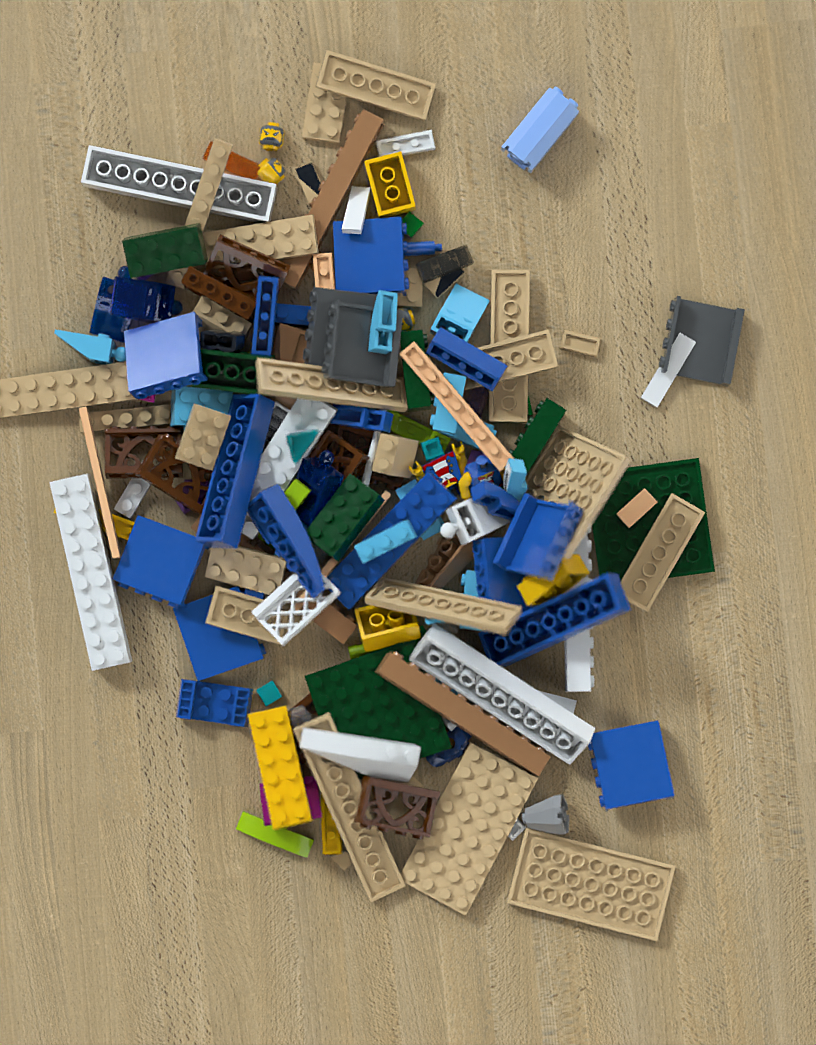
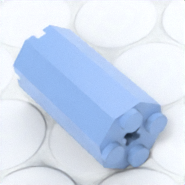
M557 87L549 88L501 147L503 153L506 150L509 152L507 157L523 170L527 167L529 173L535 169L579 114L577 109L579 105L570 98L568 100L563 96L564 93Z

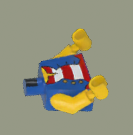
M460 441V447L455 448L454 443H452L453 451L423 466L416 461V469H412L410 466L408 468L418 481L427 472H431L455 496H458L460 492L456 484L459 483L467 464L464 445Z
M478 456L476 461L465 466V472L459 480L462 499L466 501L472 498L471 488L483 480L493 483L498 487L503 486L505 468L499 472L486 456Z

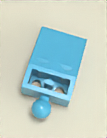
M456 283L434 321L430 334L435 336L440 327H445L450 333L455 336L460 335L464 341L469 342L490 300Z
M55 329L54 333L61 340L93 363L102 365L113 364L114 358L119 362L126 361L125 347L115 349L116 343L109 335L98 334L97 337Z

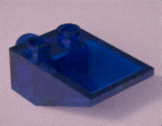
M128 266L119 268V281L107 277L102 278L89 333L109 335L112 340L125 343L124 331L131 329L142 291L140 287L127 284V281L131 279ZM111 286L115 287L114 293L109 292ZM133 292V298L129 299L127 293Z
M114 277L110 315L152 324L170 319L172 315H179L183 310V305L180 301L174 300L176 286L125 277Z
M330 451L321 452L319 457L303 458L296 476L300 482L311 489L303 504L296 510L300 521L308 527L341 486L344 477L343 474L330 466L334 462V455Z

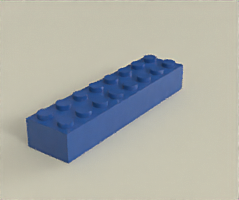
M233 394L228 415L231 418L214 465L195 541L210 548L238 549L275 405L274 401L260 394Z
M427 472L361 542L408 519L418 537L366 563H362L354 548L326 577L341 593L336 598L349 610L369 592L446 512L445 510L458 499L434 474Z
M607 573L523 612L506 634H498L487 630L478 634L486 657L502 668H505L630 611L631 608L618 574Z

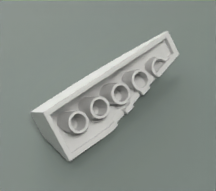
M303 728L300 742L301 748L367 776L409 782L418 765L421 748L412 743Z

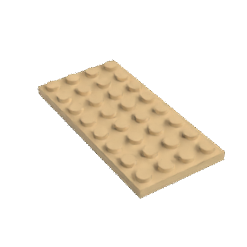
M470 742L435 808L430 832L431 836H424L423 840H418L401 872L404 883L466 916L538 778Z
M525 827L507 903L657 941L676 866Z

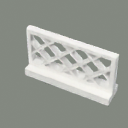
M294 573L252 611L256 619L283 646L341 594L322 573L323 583H326L324 588L334 591L328 597H322V593H320L318 597L309 598V593L306 591L305 598H296V594L300 590L306 589L298 581V575ZM304 602V610L295 611V603ZM308 602H317V607L314 610H308ZM286 603H291V611H282V606ZM290 615L289 624H280L281 616ZM294 615H303V620L300 623H293ZM277 616L276 624L268 625L266 623L270 617ZM280 628H289L288 634L281 638L279 636Z

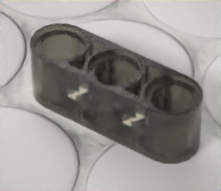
M463 245L416 264V268L422 283H426L474 264L468 246Z

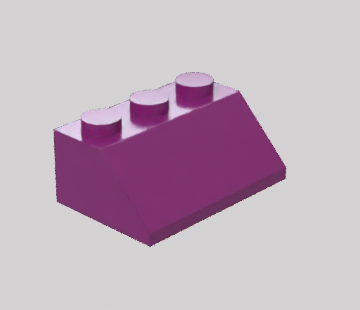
M305 776L303 781L312 819L322 818L319 786L314 776ZM260 783L264 826L272 825L264 786L263 783Z

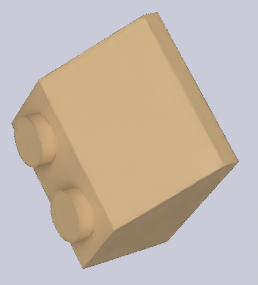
M381 432L372 471L410 478L411 471L408 467L413 468L419 441Z

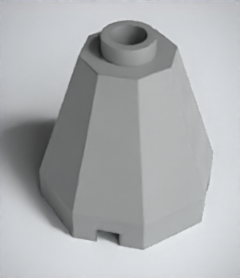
M555 795L526 808L525 812L522 813L523 824H526L527 828L557 835L569 833L570 819L569 815L566 814L568 804L565 795Z

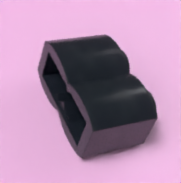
M213 329L200 333V347L204 349H219L224 352L244 349L245 335L241 332H225L224 330Z

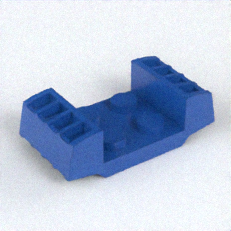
M181 679L176 717L248 727V714H250L253 689Z

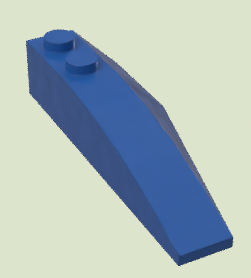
M279 484L261 491L250 501L247 510L248 515L264 541L274 546L276 549L275 554L279 558H284L288 563L286 567L290 572H295L298 575V581L311 597H317L325 590L321 571L307 532L294 507L290 504Z

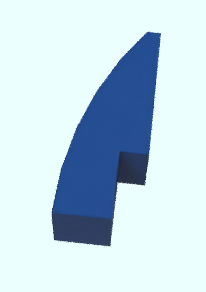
M333 404L338 411L331 420V424L390 433L393 414L386 411Z
M485 480L471 488L474 503L487 506L489 514L512 521L520 504L516 498L504 489Z

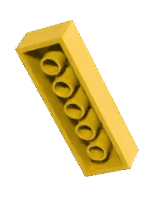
M282 706L248 714L273 829L279 830L313 822L287 707Z

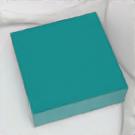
M439 437L420 443L426 461L445 455Z
M273 680L256 690L265 706L283 697Z

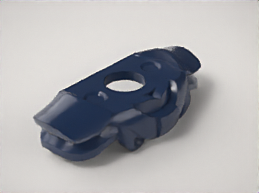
M456 726L452 731L449 730L447 732L448 738H452L455 741L454 748L426 756L427 761L437 768L447 762L450 763L457 757H461L472 736Z

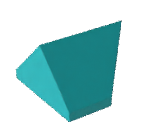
M307 430L286 435L291 458L295 464L303 457L320 433V430Z

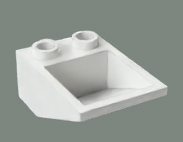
M470 498L445 510L451 523L443 524L440 531L445 538H452L456 533L461 545H464L510 523L511 520L489 514L487 506L474 503L473 499Z

